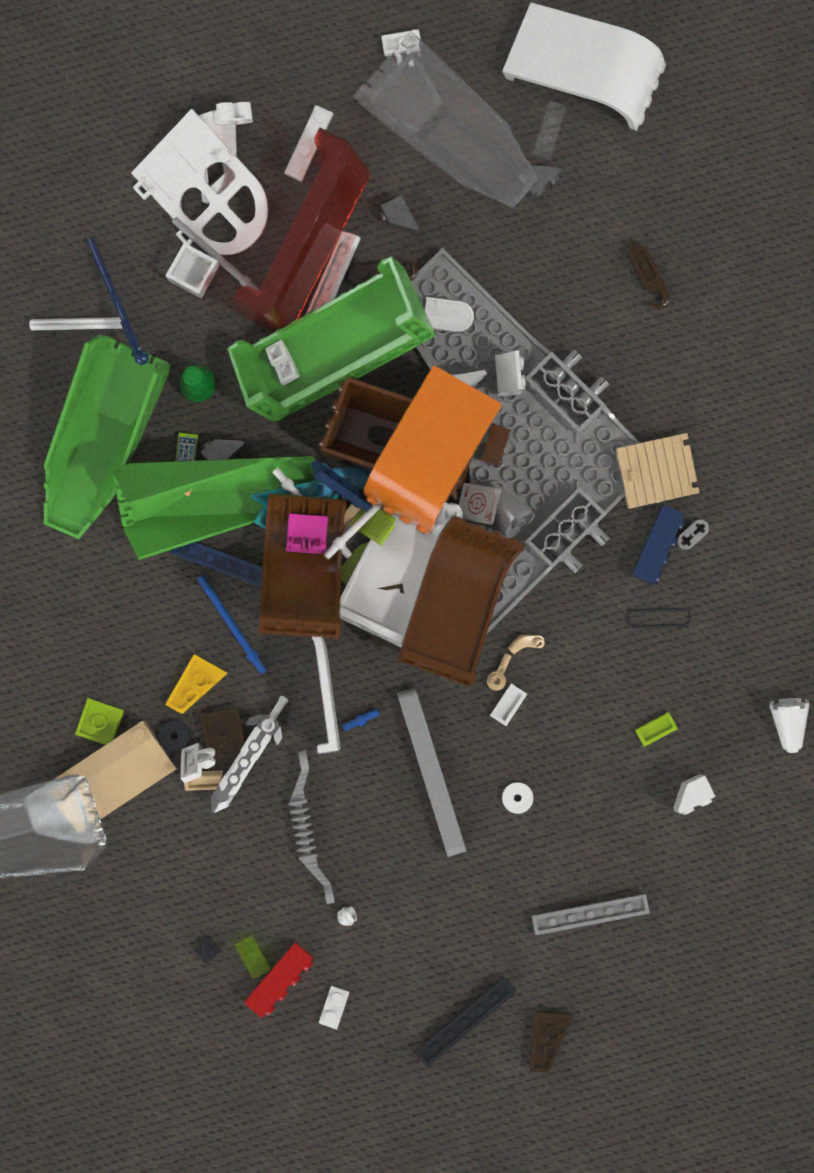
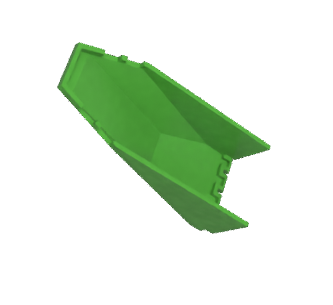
M100 334L85 342L44 463V469H46L44 524L77 539L82 537L116 495L113 472L119 470L120 466L130 464L166 383L171 365L155 357L152 363L153 355L148 354L149 360L145 365H138L134 361L135 356L129 345L120 342L117 348V340Z
M313 456L131 463L120 466L119 470L113 472L122 526L126 527L123 528L138 560L252 524L263 505L252 499L250 495L282 488L281 482L272 471L278 467L287 478L290 477L294 485L314 481L317 479L313 476L314 471L311 463L315 459ZM192 490L190 496L184 495L188 491Z

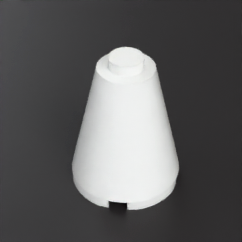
M801 698L779 699L777 704H774V701L770 702V709L782 748L787 750L788 753L798 752V749H801L803 746L809 700L805 699L804 703L801 702Z

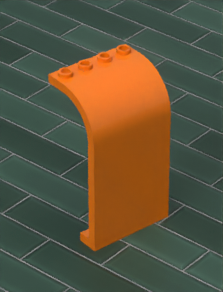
M433 365L376 462L364 488V496L367 497L365 500L372 505H381L383 507L382 510L390 515L395 513L400 516L399 520L408 525L409 523L416 525V529L419 532L431 534L442 507L496 414L498 415L502 403Z

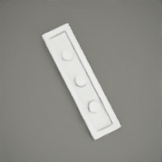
M317 105L315 106L284 172L285 175L300 182L303 181L331 121L332 112Z

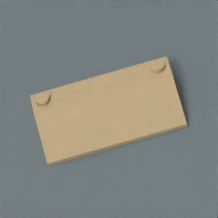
M141 721L47 783L45 787L69 775H75L91 825H93L177 768L147 722ZM72 781L49 792L79 833L87 829Z

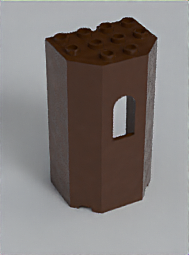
M346 377L345 382L342 381L340 384L339 392L341 394L339 399L334 401L332 408L335 414L333 418L329 417L326 429L328 430L326 436H322L319 447H321L322 453L327 457L372 472L385 447L373 444L368 437L369 431L375 426L395 431L413 399ZM473 455L448 498L457 499L459 492H456V490L461 489Z

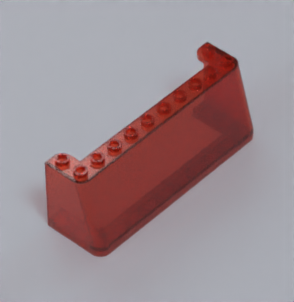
M319 127L314 138L316 147L320 149L314 164L321 168L259 291L249 286H242L237 290L232 299L239 315L274 332L277 329L286 327L293 320L300 319L334 251L341 232L344 231L370 179L369 169L347 140Z

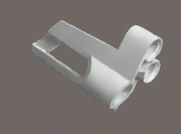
M251 103L216 104V110L201 114L199 117L237 156L236 125L253 122ZM222 162L223 175L210 185L217 194H221L235 179L234 171L224 162ZM206 170L205 180H206V182H207L208 185H209L208 173H207V170ZM201 192L202 202L210 204L209 199Z

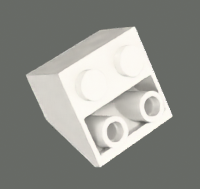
M519 350L496 355L498 396L521 395L522 389H525V375H521V370L524 367L523 355L519 356Z
M698 774L682 782L673 807L675 812L686 815L694 811L693 807L697 805L702 807L712 802L711 799L715 795L705 775Z

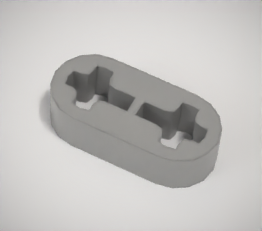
M697 520L678 536V547L682 550L692 548L708 533V523L704 520ZM696 524L699 526L704 525V533L698 532L696 535L693 533L697 529ZM691 535L693 538L689 540L690 545L686 544L683 546L681 544L683 541L682 537L687 538Z

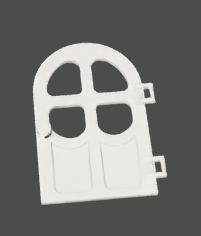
M193 109L181 119L132 172V175L138 180L133 188L144 200L152 195L173 219L178 217L220 255H231L246 250L258 240L265 228L268 218V202L262 185ZM218 162L226 163L235 173L234 181L221 194H217L205 180L207 168ZM141 185L147 191L145 194L139 190ZM243 186L250 188L255 200V217L250 223H244L228 206V201ZM189 188H198L210 201L209 207L195 221L190 220L181 208L182 196ZM219 212L237 231L235 239L231 242H216L203 234V227ZM179 230L176 235L183 243L190 245L193 241L191 239L186 241L182 236L183 232Z

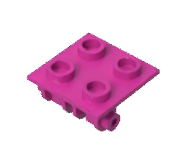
M289 513L286 551L324 554L326 551L328 516Z

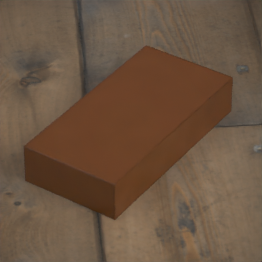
M492 424L481 459L482 462L500 467L511 429Z

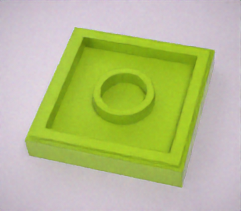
M87 698L75 735L107 745L115 739L125 710Z

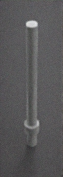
M178 217L172 220L176 227L233 275L243 288L249 289L255 296L260 297L263 292L252 283V279L238 271Z

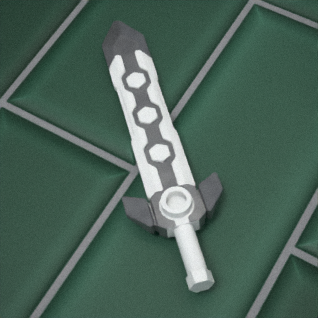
M284 696L279 697V701L270 715L262 716L260 714L248 719L246 725H256L257 727L253 729L241 748L239 755L212 794V813H216L229 806L248 772L271 739V735H273L272 737L276 745L280 743L282 733L276 718L289 701Z

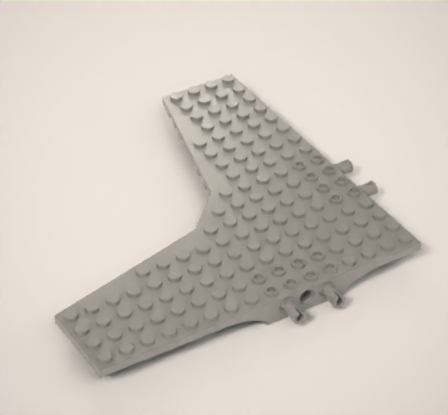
M442 248L418 271L416 278L411 283L424 310L427 297L461 301L467 303L472 308L474 320L472 325L463 332L434 329V337L418 345L416 348L430 371L434 365L450 375L481 370L487 372V376L472 387L502 403V407L474 452L470 464V484L486 487L492 484L494 486L499 485L529 507L535 514L533 520L527 526L524 524L520 527L522 531L510 537L519 540V543L525 546L523 552L512 562L504 578L487 631L488 634L559 561H563L574 574L583 566L571 554V549L586 534H590L601 547L610 539L598 527V522L625 496L616 448L639 444L640 442L597 397L609 386V383L605 381L600 386L604 381V378L600 376L588 388L570 370L582 359L580 354L572 359L577 351L572 350L561 361L553 352H550L529 334ZM519 350V356L523 355L524 361L521 375H525V389H522L521 395L498 396L495 356ZM492 424L511 429L500 467L481 461ZM495 519L493 525L465 520V522L481 525L485 530L501 533Z

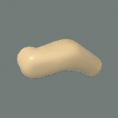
M523 634L518 636L507 648L515 654L525 647L542 648L545 642L544 638L540 635Z

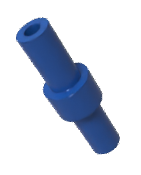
M377 708L365 714L356 715L355 719L342 724L344 731H347L358 725L362 726L366 724V721L380 714Z

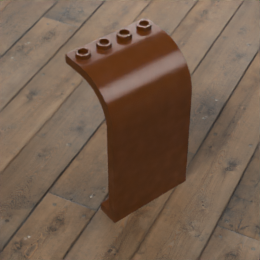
M268 494L259 633L339 639L341 627L342 549L338 550L327 560L323 554L286 551L289 513L328 516L327 551L333 545L332 542L337 537L343 535L346 500Z
M452 517L440 532L429 557L397 660L468 687L474 684L476 679L474 674L502 583L512 562L523 552L525 545L519 543V540L515 538L503 537L497 531H488L483 529L481 525L467 523L460 517Z

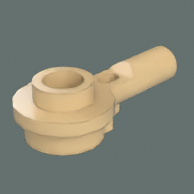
M506 653L497 671L490 673L487 677V685L492 690H501L506 684V678L503 674L512 657Z

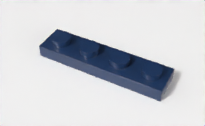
M317 459L311 463L314 471L313 476L319 482L323 481L332 491L336 490L343 499H349L356 508H361L367 512L372 507L365 500L367 497L364 496L362 491Z

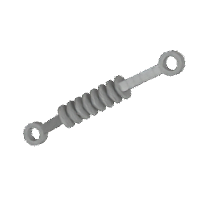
M306 750L298 751L301 773L288 805L295 806V809L291 810L290 813L296 814V817L292 818L291 821L298 822V824L293 826V829H299V832L295 833L294 836L301 837L300 840L296 841V844L302 845L301 848L297 849V852H303L304 854L298 858L324 886L326 902L331 904L335 903L331 883L318 867L316 859L318 854L311 853L316 846L310 845L315 838L308 837V835L313 833V830H307V827L311 826L312 823L305 822V820L310 818V815H304V812L309 810V808L302 806L308 802L305 799L303 788L309 771Z

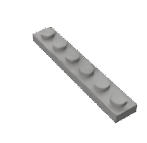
M640 894L531 916L535 935H541L650 914L646 894Z

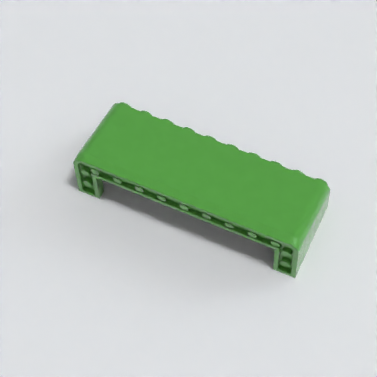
M385 258L378 265V270L381 274L374 275L367 282L358 284L349 292L340 294L338 298L324 303L322 307L308 312L300 319L293 320L286 327L277 329L273 334L261 338L253 345L239 340L227 349L247 407L271 421L281 420L339 389L341 382H345L346 377L357 379L433 338L435 335L434 329L405 268L394 258ZM279 340H282L286 345L300 377L285 385L280 383L276 369L271 365L265 348Z

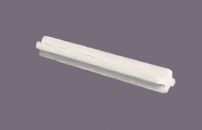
M119 317L31 319L29 323L31 330L122 328Z

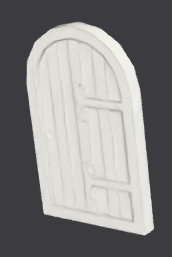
M426 298L425 312L433 329L463 332L472 325L474 313L467 303Z

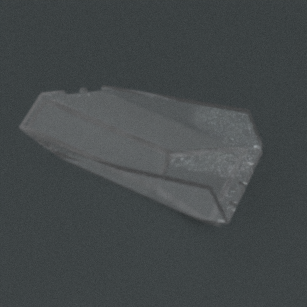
M410 31L392 52L396 60L389 56L379 67L384 74L376 70L367 80L371 88L366 84L362 85L354 94V97L370 114L457 183L510 208H514L539 179L529 160H526L521 151L519 142L516 141L510 130V125L420 38Z
M80 774L69 775L0 794V878L86 870L106 848L105 842H107L104 829L99 828L102 826L98 811L94 810L96 805L92 793H87L91 791L87 777H81Z

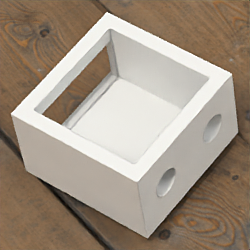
M183 243L166 274V278L169 282L202 299L220 265L214 258Z

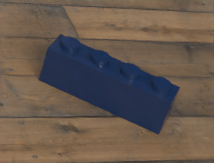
M666 505L661 506L632 571V577L650 585L659 582L662 575L660 571L662 564H667L670 557L667 553L670 547L673 548L678 539L675 535L684 526V513Z

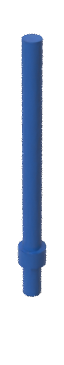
M203 575L197 578L246 652L249 662L254 664L260 674L264 673L266 668L260 661L259 654L256 650L252 649Z

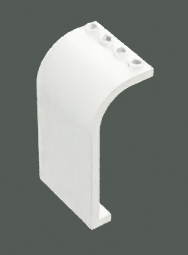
M530 3L502 72L506 79L511 81L514 78H518L605 104L622 114L631 129L637 130L644 121L645 109L651 104L652 92L658 87V78L660 73L664 72L666 62L662 52L654 43L633 31Z
M454 503L444 504L431 534L419 532L416 529V525L412 523L408 525L399 520L400 516L395 513L391 515L396 518V521L393 523L396 526L382 546L370 540L340 597V619L401 647L436 540L445 524L452 517L463 518L461 508ZM403 584L404 594L400 593L399 588L392 590L377 588Z
M312 637L316 646L329 743L317 745L318 753L338 751L341 747L327 647L323 637Z

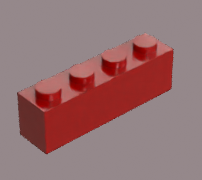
M296 941L244 1003L259 1017L269 1016L275 1009L273 1004L277 1000L281 1002L288 994L286 989L290 985L294 987L301 978L299 974L303 970L307 971L312 966L313 962L311 960L314 956Z

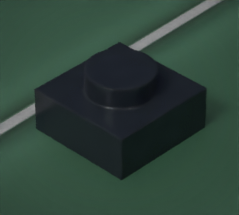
M210 936L194 948L205 964L221 952Z

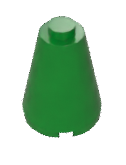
M195 364L188 366L182 371L178 379V387L181 394L187 400L201 402L210 398L215 392L216 378L208 367Z

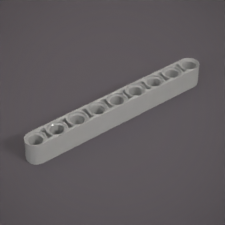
M413 687L397 692L447 856L450 857L466 852L416 688Z

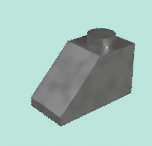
M402 195L381 205L382 212H380L384 223L388 222L390 227L409 233H419V227Z
M215 439L212 442L208 441L205 443L201 453L207 460L232 459L246 445L243 441Z

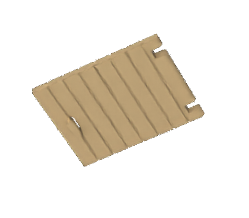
M688 433L616 448L628 509L699 493V488H692L691 483L697 481L690 445L684 446L683 440L689 439Z

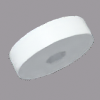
M515 782L504 789L502 801L505 808L510 812L516 814L524 813L533 803V793L527 785ZM516 794L521 795L519 802L514 800Z

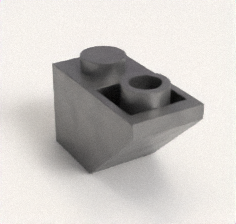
M532 165L526 172L537 181L527 191L528 196L532 199L535 196L538 198L544 194L545 188L551 184L553 186L561 179L562 170L556 167ZM521 174L517 182L524 188L529 180Z

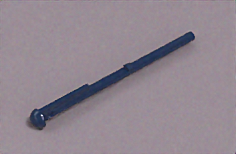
M89 238L87 244L106 285L107 293L110 295L119 315L120 324L135 356L134 361L138 365H145L149 360V356L143 353L94 239Z

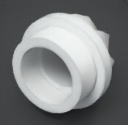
M345 906L338 912L337 920L340 924L350 926L353 922L357 921V915L353 907Z

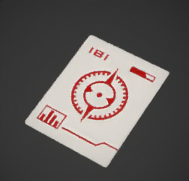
M464 483L458 505L463 512V519L493 525L501 489Z

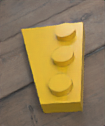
M194 654L165 705L181 714L185 713L228 673Z

